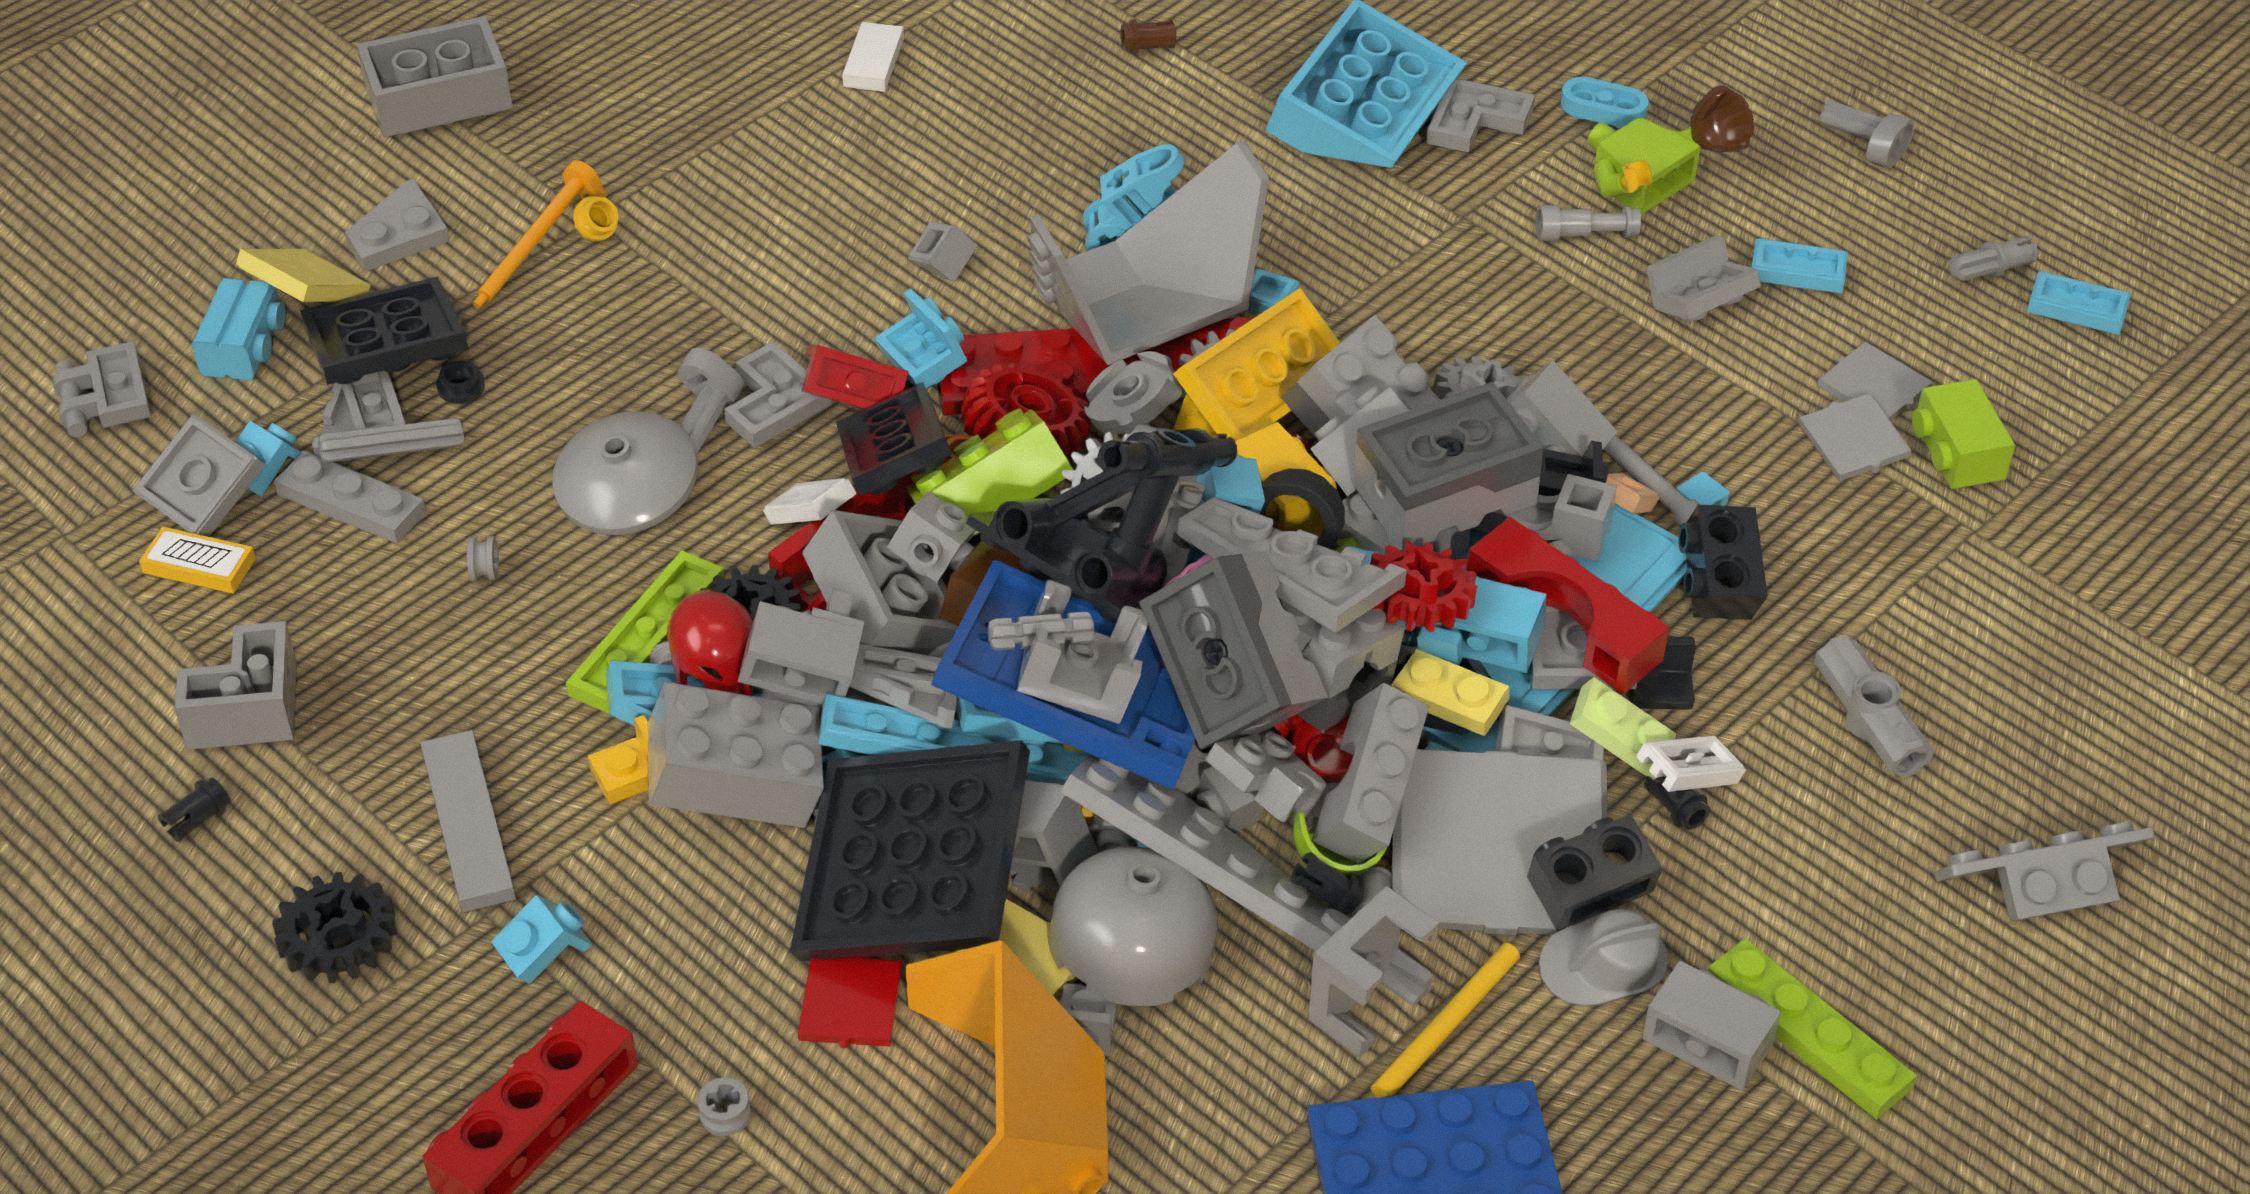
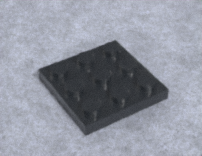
M438 276L300 310L304 328L327 385L333 383L351 384L359 381L364 375L380 371H402L412 363L428 359L436 361L446 360L455 356L457 352L469 349L465 331Z

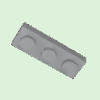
M304 450L274 480L277 495L396 544L402 540L426 513L423 498L336 463L323 462L321 457Z

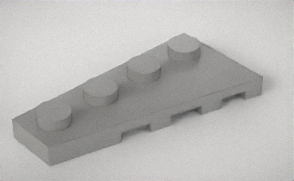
M1215 497L1178 519L1177 536L1213 558L1266 551L1280 583L1276 591L1277 597L1335 633L1405 586L1407 570L1389 564L1383 570L1365 563L1366 554L1348 547L1341 553L1317 545L1318 536L1300 529L1297 532L1277 530L1273 528V519Z

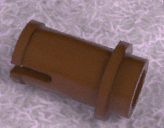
M1135 19L1129 20V23L1122 24L1120 29L1122 49L1130 50L1132 54H1137L1139 49L1175 48L1176 28L1173 20L1152 23H1137Z

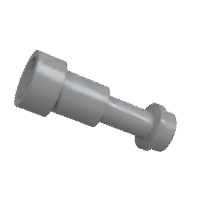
M1539 205L1536 213L1538 241H1558L1560 236H1589L1591 231H1622L1623 237L1629 238L1631 235H1639L1641 228L1640 210L1630 206H1624L1622 213H1591L1590 209H1560L1558 205Z

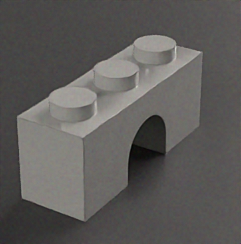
M1568 474L1559 495H1538L1536 505L1509 515L1496 512L1488 513L1483 517L1478 526L1470 529L1490 533L1507 518L1512 517L1527 529L1534 530L1546 542L1551 543L1561 539L1573 552V556L1598 562L1612 528L1617 486Z
M1382 683L1353 703L1340 749L1354 755L1353 760L1340 784L1325 795L1312 838L1313 842L1357 864L1389 846L1429 705L1386 683Z

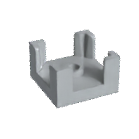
M1047 580L1033 616L1061 614L1062 616L1071 596V588ZM1124 606L1111 636L1094 632V639L1088 644L1071 645L1070 640H1065V645L1061 646L1058 642L1047 639V630L1038 628L1031 648L1024 649L1017 691L1120 724L1141 676L1143 661L1134 659L1148 625L1143 611L1131 606Z
M1387 886L1318 948L1313 956L1308 1020L1359 1057L1375 1044L1376 1036L1346 1015L1357 1002L1365 1006L1372 999V991L1381 983L1403 1000L1414 1005L1431 990L1433 976L1431 972L1398 948L1401 929L1421 942L1426 940L1433 942L1438 937L1439 922Z

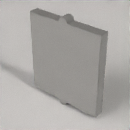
M1864 342L1847 357H1839L1836 366L1818 379L1817 386L1842 402L1871 393L1889 420L1892 421L1904 410L1911 411L1914 402L1920 398L1922 388L1931 387L1932 381L1869 343Z
M1871 393L1842 403L1833 401L1830 403V407L1799 417V425L1839 482L1868 471L1877 473L1880 471V467L1911 456L1910 447Z

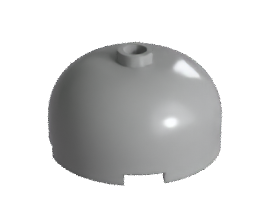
M1144 847L1109 849L1081 862L1063 881L1053 905L1049 929L1050 952L1059 969L1065 966L1074 976L1087 984V991L1104 997L1105 1001L1128 1006L1165 1004L1174 1000L1175 993L1188 988L1196 981L1201 984L1211 966L1217 939V911L1211 893L1201 879L1156 851Z

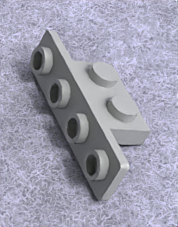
M2132 821L2122 822L2099 828L2101 837L2084 840L2082 831H2074L2049 837L2051 846L2033 849L2032 841L2027 840L2000 846L2001 856L1983 859L1981 850L1951 855L1948 857L1950 866L1934 871L1936 882L1998 871L2009 920L2014 922L2119 901L2120 898L2108 850L2136 845L2155 838L2153 827L2134 830Z

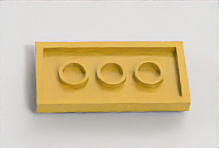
M1299 288L1184 364L1173 375L1216 434H1227L1226 438L1232 437L1234 441H1237L1274 424L1292 410L1281 397L1318 361L1338 346L1340 341L1302 289Z

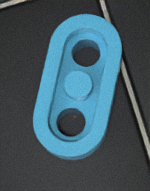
M1589 77L1569 79L1562 87L1561 107L1574 118L1602 122L1621 129L1637 118L1646 119L1648 98L1642 91L1636 88Z

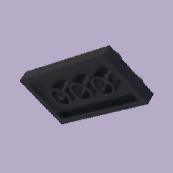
M924 382L836 421L851 479L860 496L869 492L873 495L884 493L895 487L899 482V478L915 471L918 474L933 471L944 463L945 457L952 455Z

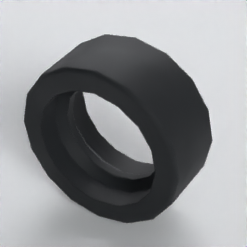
M1288 468L1271 474L1261 483L1265 502L1260 515L1266 517V509L1269 503L1278 496L1291 495L1305 499L1320 512L1323 519V531L1320 537H1318L1317 545L1330 550L1334 549L1345 525V507L1338 491L1324 477L1306 469Z

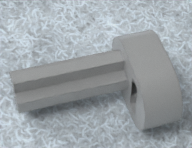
M1831 100L1825 102L1824 111L1819 117V122H1822V125L1870 140L1866 152L1867 161L1887 168H1892L1907 151L1913 137L1915 124L1914 120L1893 113L1883 118Z
M704 348L691 349L678 369V376L681 382L697 395L696 400L680 425L691 438L696 454L722 410L736 403L744 389L742 377L722 358Z

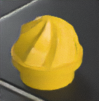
M597 196L586 197L574 209V228L580 232L582 238L592 241L606 240L613 235L617 228L619 219L617 208L607 198Z

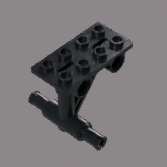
M1157 428L1156 431L1136 432L1130 435L1126 441L1109 440L1102 444L1098 452V463L1103 470L1100 474L1056 497L1007 501L1000 505L996 511L970 513L966 524L981 533L980 539L985 544L996 549L1008 550L1020 558L1019 564L1023 568L1033 573L1046 574L1060 584L1069 586L1072 590L1071 597L1082 600L1086 599L1099 608L1098 614L1101 617L1116 624L1124 606H1131L1142 610L1139 601L1160 590L1167 573V562L1163 553L1152 541L1179 477L1203 475L1213 466L1227 467L1231 465L1237 456V445L1232 437L1226 438L1227 434L1210 436L1201 429L1171 430ZM1134 490L1119 527L1112 528L1110 535L1088 523V513Z

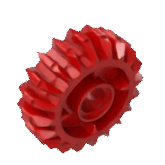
M1013 362L1007 368L1000 364H994L991 370L982 369L978 377L973 378L971 385H968L965 392L960 419L965 423L963 432L969 436L979 435L982 440L998 430L995 424L1005 415L1017 409H1021L1023 413L1032 409L1044 421L1070 465L1073 462L1071 457L1073 451L1080 453L1081 449L1085 448L1091 428V420L1085 413L1084 406L1088 407V402L1079 398L1078 389L1066 387L1064 378L1055 379L1051 377L1049 370L1042 373L1034 370L1032 365H1029L1027 368H1020Z

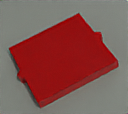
M862 957L827 960L810 959L798 1028V1041L839 1043L841 1048H847L850 1044L890 1047L902 972V961Z

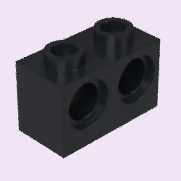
M1698 504L1688 521L1681 525L1678 536L1679 550L1681 553H1686L1687 570L1684 577V592L1687 598H1691L1693 617L1752 620L1768 597L1756 507ZM1713 537L1717 538V539L1720 540L1722 543L1716 541ZM1718 581L1724 583L1727 587L1722 586Z
M1629 814L1615 821L1611 817L1597 820L1589 825L1583 834L1566 841L1563 837H1557L1543 843L1536 849L1533 855L1527 878L1558 932L1566 927L1654 892L1662 872V867L1632 814ZM1609 852L1618 853L1626 859L1627 863H1613L1604 854ZM1560 872L1570 873L1578 879L1579 883H1564L1555 874Z

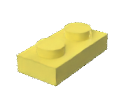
M1418 649L1412 654L1391 685L1429 705V714L1483 736L1487 734L1510 699L1508 685Z

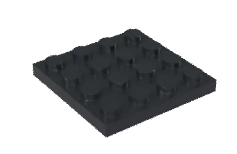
M1017 740L829 759L790 952L799 961H810V959L827 960L962 950L998 941L1030 750L1023 741Z

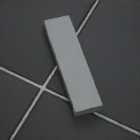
M464 731L420 742L462 913L516 900L473 731Z

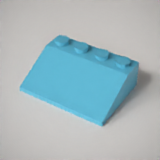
M1353 0L1282 91L1265 131L1302 153L1393 168L1449 88L1461 74L1467 62L1360 0Z

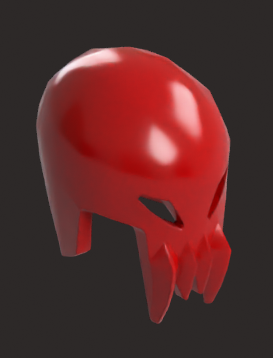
M710 590L696 591L687 595L679 602L671 613L667 626L669 649L677 684L688 686L687 678L691 675L703 680L706 689L752 696V685L738 682L740 668L753 619L744 605L724 593ZM701 665L714 668L722 678L712 675Z

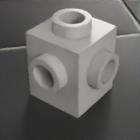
M928 491L909 510L887 548L907 561L910 568L916 573L928 576L935 582H938L950 569L955 571L974 550L975 547L969 544V541L976 530L966 524L968 518L963 510L951 503H945Z

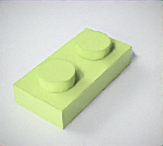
M1595 677L1581 687L1570 725L1646 777L1650 776L1653 780L1656 779L1649 771L1653 763L1642 764L1636 755L1645 742L1675 740L1676 733Z

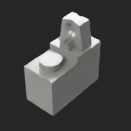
M833 588L826 610L813 607L811 615L794 611L785 606H776L760 601L749 633L738 682L819 704H824L826 694L845 697L853 678L864 621L849 617L853 594Z

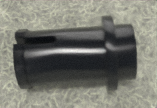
M1647 776L1644 788L1649 793H1652L1671 813L1670 820L1674 825L1692 830L1706 820L1710 813V808L1707 805V797L1701 791L1689 789L1668 792L1662 785L1666 777H1657L1661 781L1657 784L1652 777Z
M211 777L205 782L199 779L194 783L195 790L165 812L162 811L158 814V820L163 827L168 824L172 826L184 817L183 820L166 831L176 842H181L186 835L216 814L221 817L226 813L225 807L231 803V799L216 779Z
M1312 852L1306 853L1301 858L1303 862L1308 864L1306 868L1300 863L1296 864L1292 872L1291 881L1328 903V909H1334L1344 915H1349L1360 904L1364 895V888L1359 885V879L1355 875H1343L1317 858Z

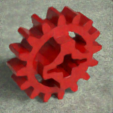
M1406 541L1404 550H1398L1392 545L1385 546L1384 555L1378 553L1371 555L1370 565L1383 570L1389 564L1406 569L1405 586L1373 609H1381L1383 612H1386V623L1390 625L1398 620L1406 622L1405 626L1408 631H1412L1415 626H1422L1428 632H1434L1436 623H1441L1443 626L1451 629L1454 627L1455 618L1466 620L1469 615V609L1474 608L1478 587L1475 585L1477 574L1474 571H1467L1468 561L1466 559L1453 561L1451 559L1452 550L1445 549L1440 553L1434 552L1432 543H1426L1423 547L1414 546L1410 541Z

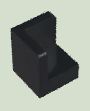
M1668 636L1663 661L1637 683L1636 689H1630L1631 703L1640 709L1690 710L1693 708L1695 697L1691 670L1696 650L1693 637Z

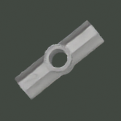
M1846 634L1830 639L1828 644L1817 651L1814 663L1847 709L1846 725L1854 735L1870 742L1891 774H1898L1901 779L1917 774L1924 765L1931 762L1934 749L1900 703L1901 687L1892 676L1884 672H1878L1856 640L1849 639Z

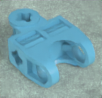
M1163 144L1139 153L1100 176L1102 198L1091 203L1083 214V224L1088 232L1085 238L1086 251L1113 242L1115 237L1117 240L1178 191L1169 188L1172 185L1170 181L1182 170L1185 158L1174 145Z

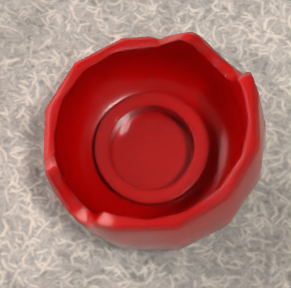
M1349 717L1323 732L1306 721L1294 731L1291 745L1294 748L1293 753L1320 776L1326 784L1340 783L1352 763L1354 755L1340 749Z

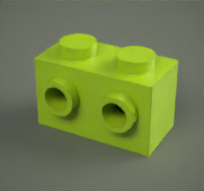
M1977 379L1922 388L1918 407L1912 414L1913 428L1919 438H1923L1931 452L1934 467L1943 473L1950 488L1955 489L2006 480L2015 443Z

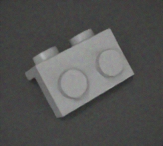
M1717 235L1653 263L1647 268L1654 309L1680 317L1682 321L1700 320L1707 316V311L1720 305L1739 302L1743 299L1744 294L1761 287L1758 269L1728 261L1725 238Z

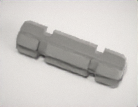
M1088 612L1068 613L1066 619H1062L1061 614L1018 617L1016 623H1012L1011 618L992 619L988 624V641L992 650L995 651L1014 650L1015 644H1020L1021 649L1031 648L1038 628L1047 630V639L1058 642L1061 646L1065 645V640H1070L1071 645L1088 644L1094 639V622Z

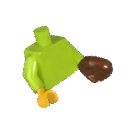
M1718 85L1697 103L1692 111L1691 127L1682 131L1663 128L1644 118H1637L1617 131L1605 123L1597 124L1589 134L1588 144L1596 149L1593 175L1601 195L1605 198L1615 197L1624 206L1639 208L1640 215L1644 214L1695 181L1700 148L1715 152H1734L1749 147L1750 138L1754 133V119L1752 111L1748 109V103L1743 96L1726 86Z

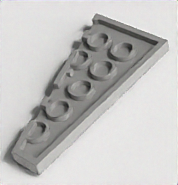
M1089 754L1069 775L1060 791L1315 951L1350 920L1343 913L1334 909H1328L1327 905L1300 885L1294 884L1291 881V877L1225 827L1223 820L1218 815L1198 806L1175 787L1172 790Z

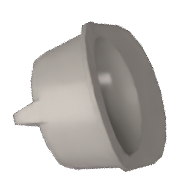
M1613 909L1599 915L1595 919L1566 927L1553 934L1542 948L1538 963L1541 979L1553 995L1565 1003L1582 1007L1605 1004L1652 989L1665 976L1668 965L1665 944L1660 938L1661 931L1658 923H1650L1641 914L1628 909Z

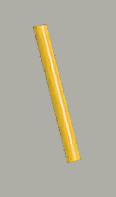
M1503 943L1371 1086V1091L1376 1098L1394 1096L1520 959V953L1515 946L1510 943Z

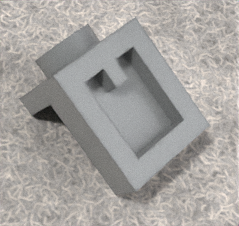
M1064 983L1060 1004L1103 1050L1105 1056H1110L1119 1004L1105 1001L1104 997L1087 991L1086 985Z

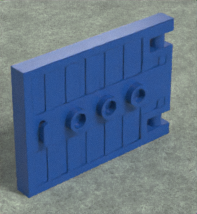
M993 560L938 664L931 685L1174 790L1194 743L1195 736L1150 627L1147 626L1134 659L1143 661L1141 676L1120 724L1018 692L1017 686L1024 649H1021L1020 644H1015L1014 650H992L988 641V624L992 619L1011 618L1012 623H1016L1018 617L1033 616L1046 582L997 560ZM1070 596L1062 619H1066L1068 613L1088 612L1094 622V632L1110 637L1115 627V623L1104 619L1098 614L1099 608L1086 599H1076Z

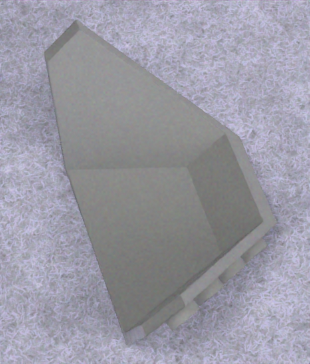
M1245 140L1238 142L1116 241L1065 259L1039 215L1031 216L1029 219L1032 234L1027 237V240L1032 248L1029 254L1035 264L1031 268L1037 278L1034 280L1036 289L1047 305L1052 302L1056 304L1061 314L1107 365L1246 311L1249 308L1269 177Z

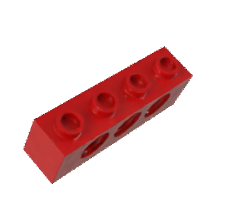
M582 1000L566 1015L556 1018L549 1026L546 1035L530 1051L516 1057L509 1066L507 1073L488 1092L479 1094L472 1101L467 1112L448 1131L441 1132L432 1140L427 1152L422 1156L431 1189L438 1194H512L638 1067L632 1032Z

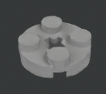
M1152 351L1136 353L1140 361L1126 365L1124 360L1121 359L1108 366L1094 379L1086 393V397L1090 402L1089 407L1084 406L1085 413L1097 430L1102 433H1123L1124 436L1126 433L1131 434L1139 424L1150 426V421L1156 418L1168 405L1179 399L1182 394V387L1173 375L1175 371L1162 354Z

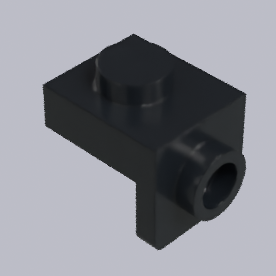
M1591 440L1582 457L1543 449L1538 495H1559L1568 474L1606 483L1609 468L1608 463L1603 461L1602 442Z

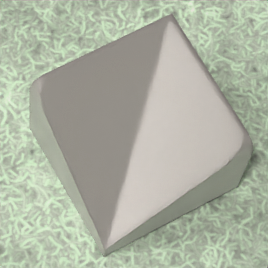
M931 221L909 254L908 260L944 279L955 281L978 245L956 226Z

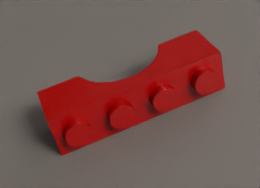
M1512 517L1507 518L1469 548L1467 571H1474L1478 577L1545 593L1546 606L1553 607L1571 616L1581 626L1587 637L1583 667L1621 694H1625L1663 661L1669 626L1664 624L1652 612L1644 610L1625 597L1615 586L1602 581L1582 567L1577 560L1566 556L1543 540L1534 530L1527 529Z

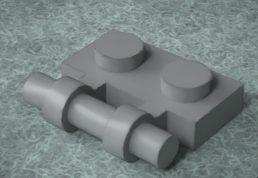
M134 341L86 351L88 360L86 365L75 367L73 362L63 360L56 364L53 386L56 395L62 401L58 407L60 421L67 427V432L70 436L81 437L87 432L86 423L91 417L95 416L100 417L103 428L151 417ZM84 389H94L92 393L81 395Z

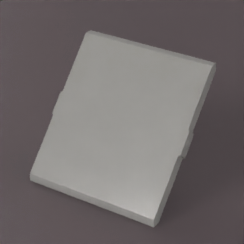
M1417 749L1393 830L1392 890L1439 922V929L1483 931V934L1515 936L1517 933L1542 935L1557 933L1527 878L1528 871L1536 849L1543 843L1557 837H1563L1566 841L1581 835L1589 825L1607 817L1606 763L1601 759L1517 755V752L1485 751V753ZM1560 872L1555 874L1564 883H1579L1578 879L1570 873ZM1596 915V916H1594V917H1592V918H1589V919H1587V920H1585V921H1589V920L1595 919V918H1597L1599 915Z

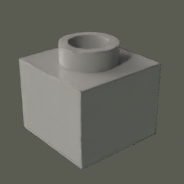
M1213 766L1203 770L1196 797L1197 805L1218 815L1223 820L1224 826L1233 833L1261 820L1264 809L1254 800L1258 790L1243 793Z

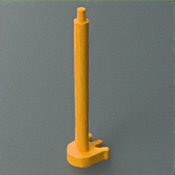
M574 160L564 169L562 176L565 186L478 290V297L472 303L475 308L480 309L485 302H490L578 194H580L582 200L589 196L604 198L608 196L604 191L599 176L592 167L582 161Z

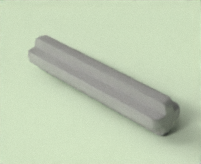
M453 418L327 433L319 436L318 449L323 462L328 463L459 447L464 443V430L460 420Z

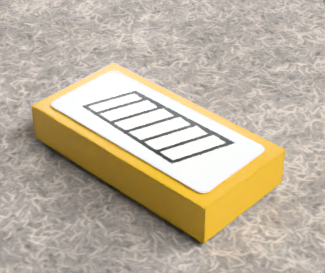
M162 526L139 560L142 572L145 574L234 594L256 560L251 546Z

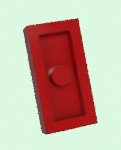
M820 345L808 346L806 356L811 358L801 392L865 409L902 392L909 371Z

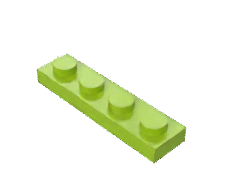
M681 550L566 681L568 696L610 714L606 677L610 661L650 663L651 651L657 645L668 641L667 626L671 613L679 602L687 595L700 591L701 588L713 590L715 588L713 577L719 576L725 579L724 568Z
M1746 938L1708 967L1707 971L1718 980L1748 995L1757 996L1767 1002L1768 1005L1780 1010L1781 1015L1775 1038L1876 1120L1914 1088L1917 1078L1914 1072Z

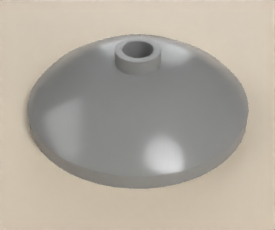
M644 411L617 413L589 424L568 441L559 454L554 466L552 477L553 491L563 513L579 527L604 535L635 533L664 521L686 501L696 482L698 458L691 438L673 420L659 414Z

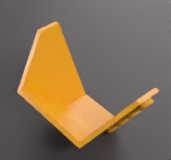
M1002 940L907 964L908 1009L995 1047L996 1134L946 1194L1097 1193L1104 1184L1108 1183L1105 1053Z

